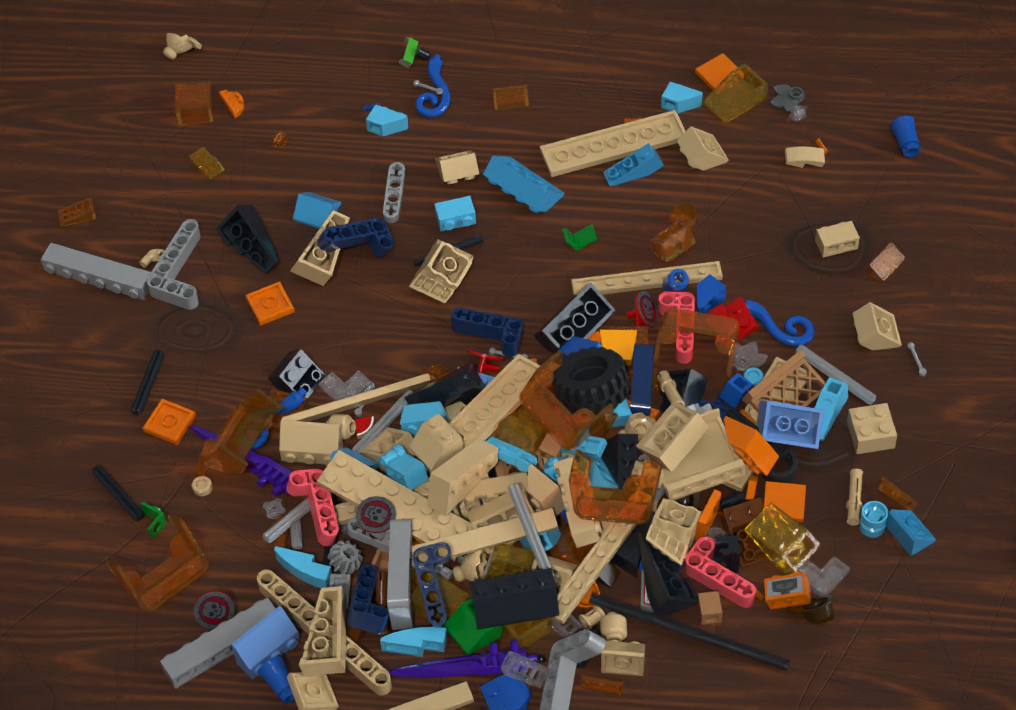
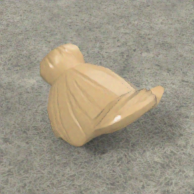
M167 33V47L163 50V53L169 59L174 60L177 54L185 53L192 48L201 50L202 45L187 35L180 37L177 34Z
M643 413L633 414L627 419L625 429L620 430L618 434H638V442H640L644 437L643 434L647 433L656 421Z
M485 549L469 553L463 559L460 566L458 565L453 568V576L457 582H463L466 579L469 581L481 580L484 566L487 564V552Z

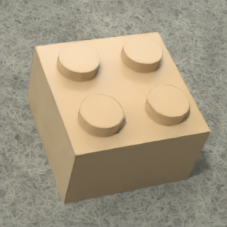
M887 403L848 410L847 425L856 454L895 448L897 433Z

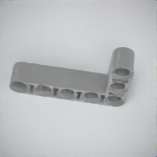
M187 219L182 223L147 278L149 293L153 298L189 310L196 308L199 304L196 288L174 279L201 238L199 225L196 220Z
M411 519L390 520L387 606L392 630L414 628V612L410 598Z
M586 629L554 643L550 651L540 710L569 709L576 665L579 662L599 655L606 645L604 638Z

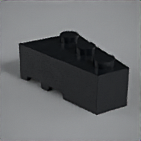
M650 509L646 511L610 560V562L637 578L641 561L638 533H648L655 512Z

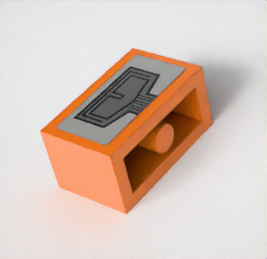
M793 572L790 575L784 576L774 575L771 578L764 579L765 601L770 610L811 604L810 582L805 572Z

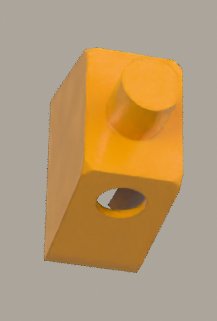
M600 330L602 347L618 353L624 360L625 366H630L634 354V344H636L637 330Z

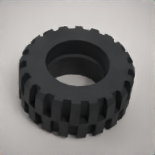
M604 347L579 349L578 352H572L568 357H563L560 363L556 364L552 372L551 380L559 406L575 416H597L599 413L604 414L610 409H615L618 404L624 401L630 388L624 360L615 351L607 350Z

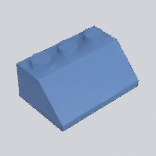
M760 401L757 419L759 433L769 442L818 449L824 410L773 401Z
M278 606L231 645L236 663L251 679H254L256 676H260L257 672L263 663L275 656H283L288 650L294 649L298 642H300L297 629L283 608Z

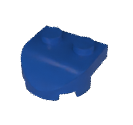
M501 675L480 687L490 710H527L526 707L529 699L531 700V691L528 685L512 675Z

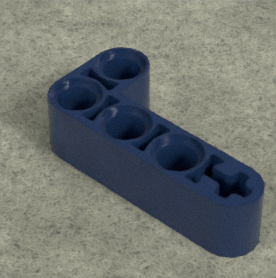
M379 218L328 227L317 239V246L323 251L368 243L373 254L377 257H384L394 244L386 223Z
M455 308L451 312V328L454 332L502 341L501 352L503 355L513 357L518 354L523 340L522 320L466 308Z
M634 344L631 394L632 415L643 413L646 416H650L654 345Z
M444 542L420 547L413 553V562L430 625L436 628H442L447 623V615L434 566L447 563L451 559V548ZM440 548H445L448 554L446 557L440 558L436 554ZM421 553L428 556L427 561L424 563H419L416 560L417 556ZM426 573L433 575V580L429 583L422 581V576ZM430 593L438 595V600L435 603L427 601V596ZM433 608H437L439 616H443L439 623L436 620H432L435 618Z
M364 564L360 568L347 616V624L352 628L379 634L385 631L389 612L387 608L371 603L376 585V572H379V569L375 565Z

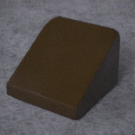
M609 562L595 581L611 588L621 574V571Z

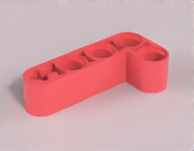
M663 292L659 295L658 311L663 316L677 317L676 360L679 363L687 364L693 358L695 298L688 292Z
M320 469L293 471L286 485L287 492L292 496H308L318 542L323 546L333 545L339 527L331 493L314 482L319 479L323 471Z
M701 537L686 555V574L708 588L718 591L720 595L743 608H749L754 605L756 596L755 585L712 560L715 543L711 538Z

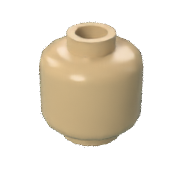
M333 414L326 422L329 424H340L343 440L349 439L356 430V423L350 415Z
M609 612L600 620L601 637L605 641L618 640L622 642L627 637L626 618L617 612Z

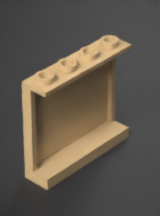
M719 408L707 410L700 414L710 427L673 472L665 471L662 485L668 499L676 500L745 476V466L742 458L739 459L733 452L732 446L728 443L726 428L720 418Z

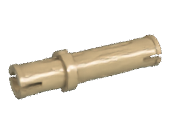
M667 371L659 372L660 375H657V378L661 383V390L666 393L670 403L672 404L675 401L685 406L676 389V383L671 379Z
M852 469L850 471L849 500L846 502V508L848 509L847 524L851 526H856L860 523L863 475L861 469Z

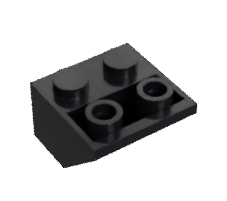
M302 349L289 351L267 379L281 393L287 396L293 390L297 392L301 387L307 391L303 396L305 400L303 403H305L326 375Z

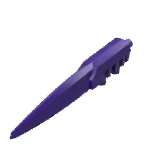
M194 425L189 426L191 430L210 445L249 469L254 475H257L259 480L256 483L259 487L262 488L266 483L269 484L271 482L274 487L271 492L274 496L277 497L281 492L284 493L285 491L286 495L290 496L286 490V485L292 471L270 458L261 456L223 436Z
M515 639L510 641L511 651L503 649V652H498L497 642L489 643L490 653L483 651L481 656L473 654L464 657L434 660L397 667L387 671L390 676L431 678L488 675L527 670L528 663H537L538 657L537 654L527 655L526 647H522L519 650L518 640Z

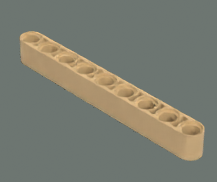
M262 570L259 572L257 582L260 592L266 598L268 597L276 607L281 606L287 616L309 635L310 624L315 616V608L272 571ZM346 636L345 667L376 694L382 696L388 694L392 688L388 671ZM351 655H356L355 658H348ZM365 668H371L369 671H363ZM379 681H386L384 684H378Z

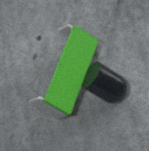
M407 37L404 40L407 43L404 57L398 63L409 68L413 64L414 56L427 61L431 55L429 51L419 46L417 48L418 41Z

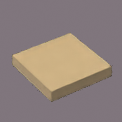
M302 672L288 674L287 680L299 710H336L339 707L327 674L304 676Z

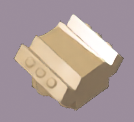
M437 240L416 272L415 277L410 282L409 287L446 303L454 290L458 288L471 266L473 255L453 247L449 243Z
M663 498L653 517L652 524L645 538L646 541L663 555H666L671 561L682 567L696 537L697 524L702 511L691 506L681 505L674 500Z

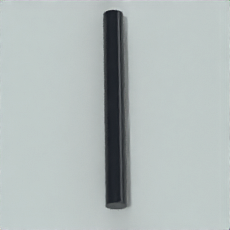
M482 235L452 246L462 250L484 242ZM427 255L414 259V266L422 265Z

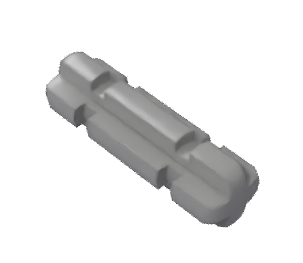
M300 518L290 527L293 550H300L303 547Z

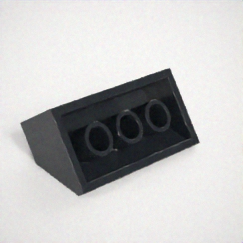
M590 282L583 286L534 337L546 350L561 357L558 350L572 336L588 339L616 310Z
M617 434L606 440L607 445L601 458L617 483L618 488L604 504L598 502V511H601L602 514H618L637 488V483L630 480L635 461H638V448L636 447L638 444V434Z
M552 568L469 582V593L477 630L559 616L556 585Z

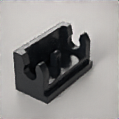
M738 535L715 537L714 561L726 563L727 566L725 568L735 574H738L740 561Z

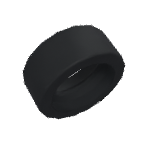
M782 446L788 451L784 459L790 463V468L785 472L770 470L767 476L761 474L766 481L788 483L795 477L798 461L797 456L790 448Z

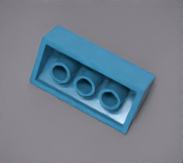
M492 156L483 173L490 183L501 186L503 192L514 195L515 200L523 204L526 203L529 205V209L536 213L547 212L565 194L512 157Z

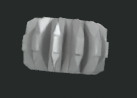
M341 540L330 548L327 558L330 560L329 566L335 567L334 572L339 570L341 574H353L354 571L360 568L363 557L360 555L361 550L356 549V544L351 545L349 540L345 541V543Z

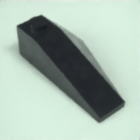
M237 205L216 228L226 244L238 250L239 254L247 257L252 264L265 274L279 262L262 220L252 205Z
M469 362L404 398L409 405L440 401L445 409V407L461 401L467 406L486 386L473 364Z
M692 368L668 372L671 379L676 383V389L684 401L685 407L699 403L704 394L708 378ZM661 390L660 396L663 397V404L660 405V411L664 413L671 403L666 393Z
M639 532L638 539L646 593L655 614L671 615L697 605L699 600L689 580L685 581L680 575V567L677 564L674 565L666 555H663L646 541V532Z

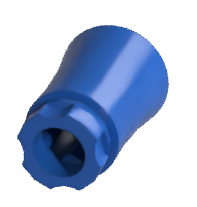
M901 116L893 120L890 128L904 157L916 156L920 152V143L915 129L914 118L912 116Z
M683 269L672 270L663 279L662 287L664 292H687L688 274Z
M275 656L263 663L257 673L267 682L276 696L284 704H289L295 700L287 680L290 672L286 667L283 657Z

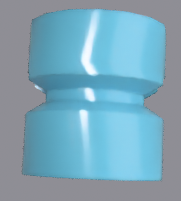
M869 501L863 506L859 528L865 536L876 538L884 533L888 509L883 503Z

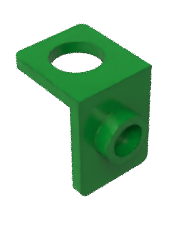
M592 225L574 235L565 227L562 229L566 242L576 251L597 240Z
M142 502L143 513L154 519L148 528L150 538L154 540L167 524L165 515L157 506H150Z

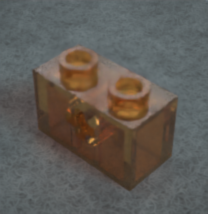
M680 220L650 239L657 258L667 263L673 261L679 254L687 251L696 243L689 224Z

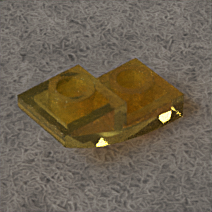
M205 147L189 155L191 162L210 180L225 171V168L215 156L212 157Z

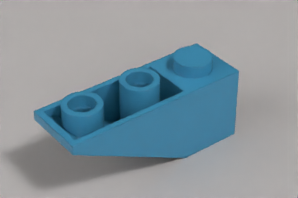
M648 143L603 173L609 185L615 186L649 176L662 168L664 164L658 152Z

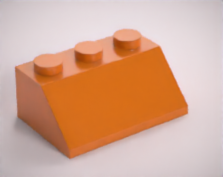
M725 416L724 423L728 443L734 449L733 452L742 458L743 463L749 466L748 469L756 475L761 473L767 476L779 455L756 429Z

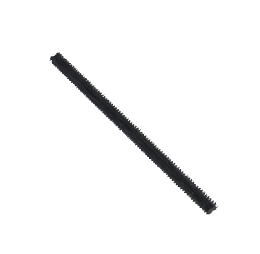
M592 592L589 600L591 605L593 603V605H598L601 608L603 606V609L608 608V610H613L615 613L619 614L620 612V614H625V616H630L633 619L635 617V620L640 619V621H645L647 624L651 625L652 623V625H657V627H662L665 630L667 628V631L672 630V632H677L679 635L682 633V636L687 635V637H692L694 640L697 638L699 642L702 641L703 643L704 641V643H709L712 646L714 644V647L718 648L719 646V648H724L727 651L729 649V652L733 653L734 651V654L738 655L739 653V655H744L747 658L749 656V659L753 660L754 658V660H759L762 663L764 661V664L766 663L767 665L769 663V666L772 665L773 667L774 665L776 667L777 665L779 669L782 667V670L783 668L784 671L788 670L789 659L786 661V658L784 659L783 657L781 659L779 655L776 657V655L772 654L771 656L769 652L766 654L764 650L761 652V649L756 650L754 647L751 649V646L749 647L748 645L746 647L744 643L741 645V643L737 642L736 644V641L734 642L733 640L731 642L729 638L726 640V638L722 637L721 639V636L719 637L718 635L716 637L717 634L714 635L713 633L711 635V632L709 634V632L706 633L704 630L701 632L702 629L699 631L697 627L694 629V626L689 627L687 624L684 626V623L682 624L681 622L679 624V621L674 622L672 619L669 621V618L667 619L666 617L664 619L662 615L660 617L657 614L654 616L655 613L653 615L652 612L649 614L650 611L647 613V610L642 612V609L638 608L637 610L635 606L632 608L630 604L628 606L625 603L622 605L623 602L620 604L618 600L615 602V599L614 601L611 599L610 601V598L608 599L607 597L605 599L603 595L600 597L598 594L595 595L596 593L593 595Z

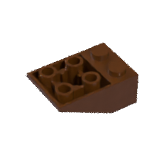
M761 497L718 511L726 536L738 535L740 548L739 564L741 568L780 555Z

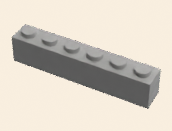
M50 243L41 258L44 270L50 274L55 273L67 279L72 278L84 284L88 283L101 289L105 288L118 294L128 295L134 299L144 300L149 292L147 278L151 272L54 243Z
M268 597L257 601L249 609L240 611L232 619L220 623L217 628L210 632L203 633L195 641L186 643L178 651L166 655L160 663L174 688H178L233 655L234 652L231 644L275 610Z

